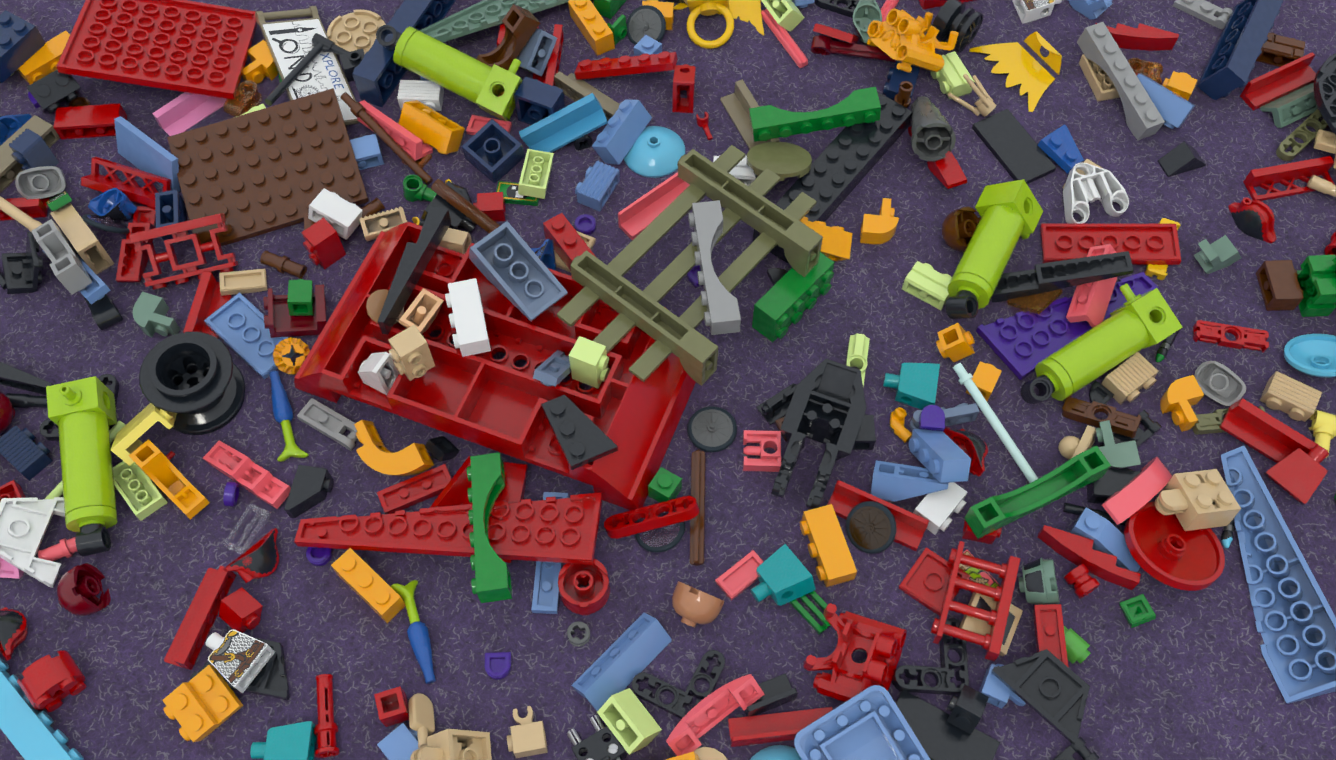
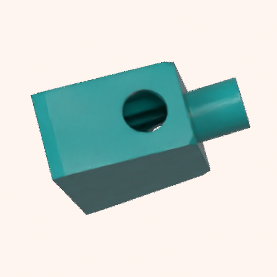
M902 363L898 375L885 373L883 386L896 389L895 401L923 410L928 405H935L940 364Z
M786 544L757 567L756 572L760 584L750 589L758 603L771 596L775 603L780 606L816 590L813 576Z
M312 721L269 728L266 742L252 743L251 758L264 760H314L317 737L314 734V728L316 725Z

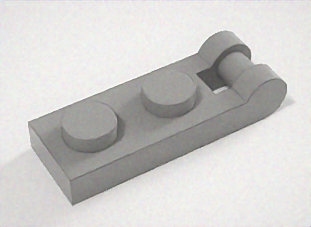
M1175 0L1173 7L1221 30L1225 28L1233 12L1230 8L1222 9L1205 0Z
M311 398L297 415L300 421L341 444L346 449L351 451L355 447V441L358 439L356 436L357 430L354 426L355 423L315 399ZM346 429L351 431L347 437L342 435Z

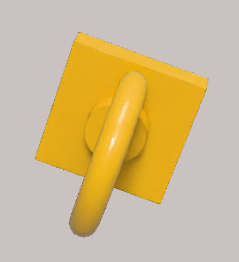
M687 0L690 11L687 20V32L690 39L699 47L714 49L724 45L730 39L734 30V19L729 11V0ZM720 12L726 20L724 34L712 41L700 38L695 31V20L698 15L710 16Z

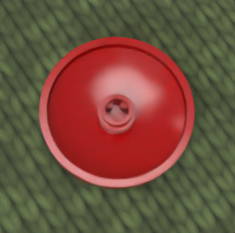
M1155 502L1146 503L1127 519L1124 528L1127 547L1142 569L1158 581L1176 589L1197 591L1212 585L1222 574L1225 565L1224 551L1219 539L1211 528L1184 531L1176 515H1163L1157 510Z

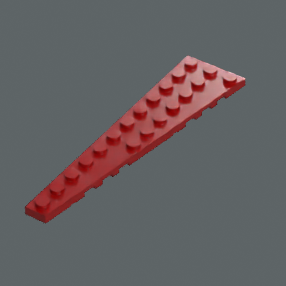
M602 492L570 495V498L561 499L546 497V500L539 501L522 499L521 502L507 503L506 501L495 502L488 525L490 545L501 559L593 565L603 499ZM472 504L422 508L416 512L400 510L395 511L394 514L382 515L381 512L371 513L370 516L360 517L344 515L341 517L301 519L294 542L297 546L351 548L352 550L470 557L474 555V547H471L469 537L470 532H474L473 525H470L469 510L473 508Z

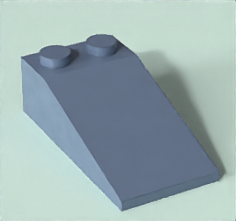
M508 221L470 247L469 259L530 321L534 320L568 294L566 289Z

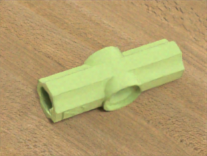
M857 333L850 335L846 365L857 367L861 370L864 387L870 338L864 334Z

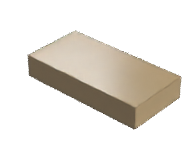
M266 269L219 273L221 296L234 295L239 292L244 294L267 290Z

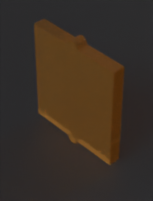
M1058 289L1009 299L1007 302L1008 305L1020 308L1021 311L1026 310L1039 315L1063 293V290Z

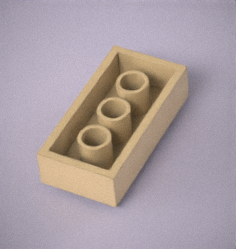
M1083 54L1079 65L1097 101L1120 98L1116 87L1107 73Z

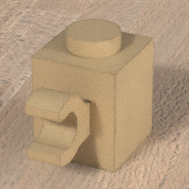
M527 706L528 715L525 718L519 717L517 708L513 709V718L519 725L510 727L511 735L507 736L509 752L513 751L516 758L548 753L543 721L533 722L534 712L531 706Z

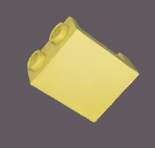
M150 403L116 434L111 451L126 464L132 465L134 461L129 455L142 445L138 438L157 421L170 430L174 426L177 413L164 411Z

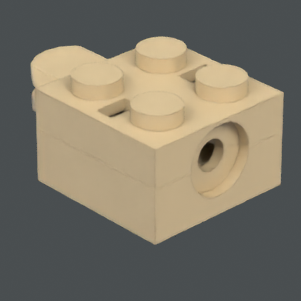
M1217 469L1176 473L1155 500L1157 510L1163 515L1175 514L1184 531L1228 526L1241 510V507Z
M458 729L443 730L428 736L427 746L413 751L410 760H492L490 732Z

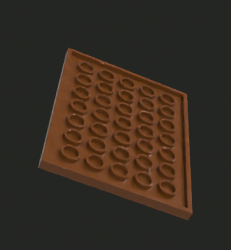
M334 88L167 137L171 154L178 158L179 172L177 176L189 220L224 213L225 224L228 231L217 233L221 246L304 222V213L309 212V205L324 188L356 205L369 202ZM217 224L193 229L192 232L193 234L198 233L201 244L211 242L209 230L216 229L218 226Z

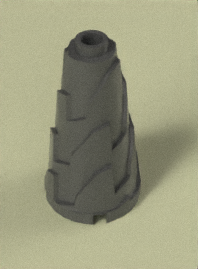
M917 97L911 104L912 138L910 141L912 149L920 159L925 161L943 159L946 157L945 154L948 151L951 153L955 146L956 137L954 130L941 111L928 97Z

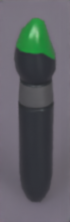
M1180 329L1163 340L1161 347L1156 353V362L1159 363L1166 358L1168 350Z

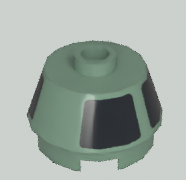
M1041 557L1022 566L1023 577H1019V587L1021 593L1025 592L1027 603L1034 605L1059 604L1053 559L1043 560Z

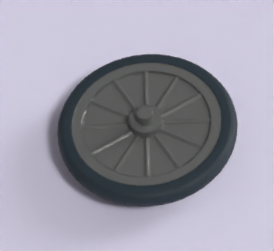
M650 5L636 8L630 14L626 23L627 36L635 45L645 35L660 42L666 30L663 14L659 9Z
M709 406L697 410L690 417L687 433L690 441L697 448L706 452H719L728 448L735 440L737 424L734 417L725 409Z

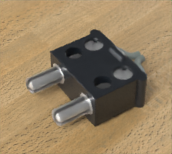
M594 715L596 721L593 716L590 718L597 732L583 741L576 730L571 729L578 744L570 730L567 732L574 745L571 748L577 760H623L627 757L624 747H621L609 727L603 725L598 715ZM607 738L611 739L609 742H604ZM587 752L586 756H581L582 753Z

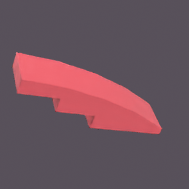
M220 440L203 457L207 463L276 509L289 496L291 490L289 485L273 477L269 471L253 463L249 457Z

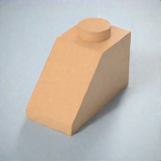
M423 288L400 318L399 323L407 328L415 325L421 334L426 332L438 316L444 300Z

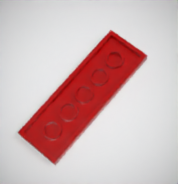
M1176 224L1040 225L1043 263L1087 257L1090 247L1111 244L1117 253L1129 251L1132 265H1180L1181 263Z

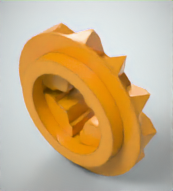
M292 337L280 341L273 351V360L276 367L286 374H297L310 352L309 346L301 339ZM291 346L294 353L302 354V356L295 359L294 366L291 358L282 357L290 353Z

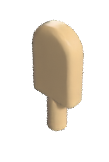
M417 693L408 702L410 729L417 731L418 748L427 746L428 735H432L435 732L434 709L431 700L426 695Z

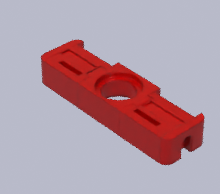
M1198 320L1193 326V340L1195 342L1199 340L1201 342L1217 343L1218 346L1236 349L1245 348L1257 351L1261 349L1262 353L1269 347V342L1266 341L1269 338V333L1265 330ZM1225 333L1233 334L1236 337V341L1228 340L1225 337Z

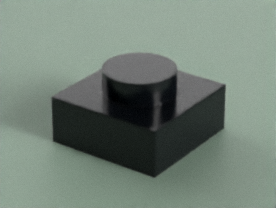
M444 436L428 439L425 448L432 456L440 462L453 459L460 451Z

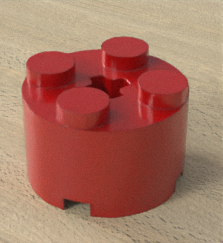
M594 559L593 565L566 563L561 568L558 577V588L561 600L567 609L576 614L586 616L599 611L606 604L610 595V584L607 570L601 562ZM581 584H582L583 586H586L587 584L589 585V586L586 587V588H585V587L580 588V585H581Z
M57 651L60 656L51 658L50 655L40 658L21 673L24 677L22 680H17V683L35 710L46 709L47 712H52L62 706L63 702L61 700L67 695H77L86 688L84 683L85 677L68 651Z

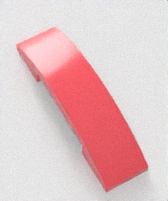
M1158 457L1153 458L1124 488L1115 492L1102 504L1117 525L1148 503L1172 478V475Z
M751 674L737 678L718 688L695 705L676 725L666 742L677 756L693 752L702 745L699 741L701 736L739 706L745 711L748 706L755 703L765 694Z

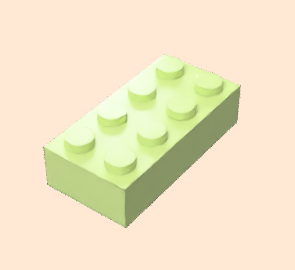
M527 149L519 181V195L545 199L554 153Z
M122 461L113 467L114 485L140 521L168 503L153 481L135 462L129 466Z

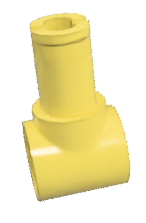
M1315 410L1314 414L1310 417L1312 424L1309 430L1313 431L1314 442L1328 450L1329 453L1331 439L1336 436V415Z

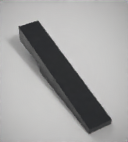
M430 206L417 243L407 242L378 319L382 334H389L452 223L448 209Z
M1129 251L1035 264V269L1003 273L991 297L992 303L1133 274L1134 270Z
M0 362L1 385L47 395L46 387L53 385L48 381Z

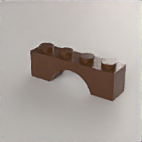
M515 4L512 5L502 20L505 25V36L502 42L493 51L478 55L477 60L491 67L495 64L508 70L513 59L517 58L540 25V22L530 11Z

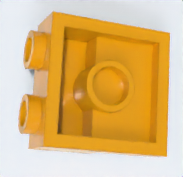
M213 665L205 667L189 682H183L163 699L166 705L163 708L165 714L170 719H176L181 725V728H179L180 735L185 740H192V742L203 740L244 706Z

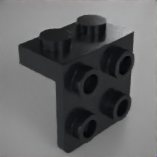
M58 70L27 87L28 91L41 106L40 110L43 113L48 111L49 114L60 108V103L64 100L69 103L71 100L79 97L78 92L81 88L71 74L58 73Z
M27 232L26 253H1L7 294L33 293L37 291L38 284L42 283L41 270H43L42 256L37 254L40 248L32 232Z

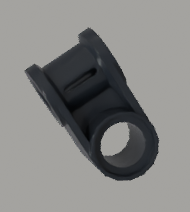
M107 294L93 304H90L84 297L91 310L93 319L101 330L123 320L117 307Z

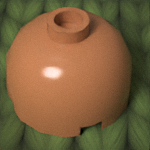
M679 581L672 597L675 612L682 616L681 622L694 628L696 623L705 625L715 620L725 602Z

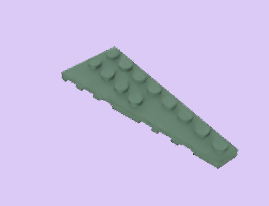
M482 0L420 31L441 42H446L502 24L503 18L513 4L533 14L567 3L569 0Z

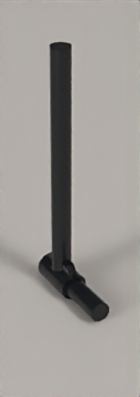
M315 33L312 38L314 47L265 99V103L272 106L321 51L333 52L337 55L348 53L349 51L335 45V42Z

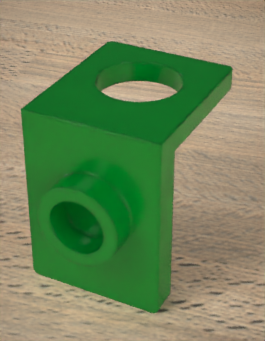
M623 14L613 25L607 23L613 32L615 46L627 34L626 16Z

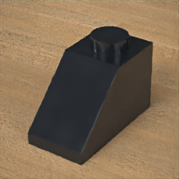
M298 465L284 508L290 518L298 517L326 499L327 492L330 493L334 485V480L329 471L325 468Z

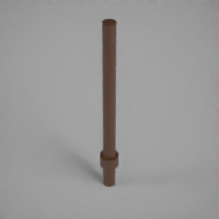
M347 92L341 95L340 98L351 108L350 111L357 118L360 117L426 185L433 181L365 112L366 109L359 102H356Z

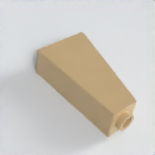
M71 203L50 213L78 254L96 275L115 264Z

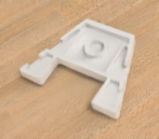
M64 497L38 500V498H2L0 501V558L48 587L53 588L61 569V563L36 558L35 556L52 516L55 514L65 517Z

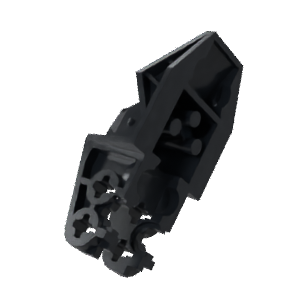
M825 359L797 384L780 429L789 443L771 494L781 498L784 497L801 450L804 448L805 439L809 438L826 444L824 456L806 507L812 509L819 508L836 460L851 454L863 421L866 404L861 370Z

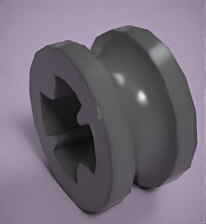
M577 621L569 626L567 636L572 645L584 646L590 640L591 634L587 624ZM577 628L580 631H586V634L583 633V639L581 640L578 637H572V634H575L574 630Z

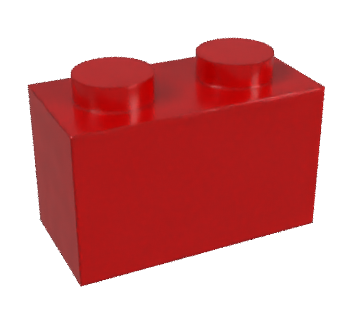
M324 217L301 232L305 239L303 245L310 253L308 256L316 266L320 264L326 269L346 255L337 231Z

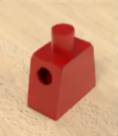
M688 64L675 66L672 112L693 113L695 66ZM686 90L687 98L680 97V91Z
M1317 444L1308 454L1298 448L1264 474L1304 505L1328 472L1320 463L1329 453Z

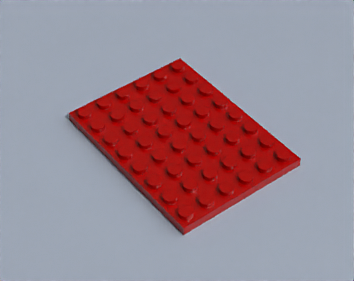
M85 0L58 61L57 70L58 73L234 100L248 57V50L251 47L258 25L255 11L189 0Z

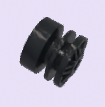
M948 0L938 12L932 26L939 30L936 38L942 42L949 38L951 31L958 32L955 50L962 52L977 35L983 21V14L978 11L975 12V9L971 7L965 11L966 4L959 0Z

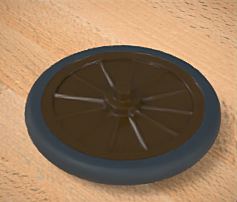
M866 501L856 505L848 514L846 532L849 540L857 549L870 554L880 553L889 548L895 539L896 521L890 510L878 502Z

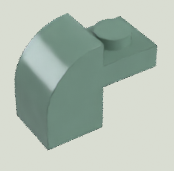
M1226 235L1212 244H1209L1206 239L1198 243L1201 251L1194 255L1207 274L1228 267L1241 259L1239 252Z
M145 292L141 293L133 307V318L147 336L152 338L155 332L162 336H168V334L175 335L181 330L173 318L165 316L169 307L162 297Z
M1110 420L1099 422L1100 428H1095L1098 443L1103 442L1104 446L1098 448L1111 467L1126 468L1141 465L1136 441L1115 444Z

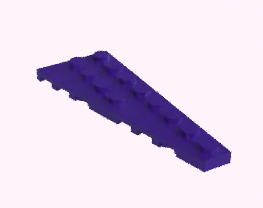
M1144 272L1120 279L1119 282L1115 283L1104 320L1111 317L1110 313L1124 305L1123 303L1127 301L1119 289L1120 286L1127 283L1135 296L1155 288L1158 289L1159 287ZM1064 297L1037 306L1036 309L1024 313L1023 311L1018 312L1015 316L1006 319H997L994 323L983 326L981 324L977 327L976 332L1018 379L1022 380L1035 371V367L1040 361L1083 335L1092 327L1087 321L1073 323L1068 321L1066 316L1073 297Z

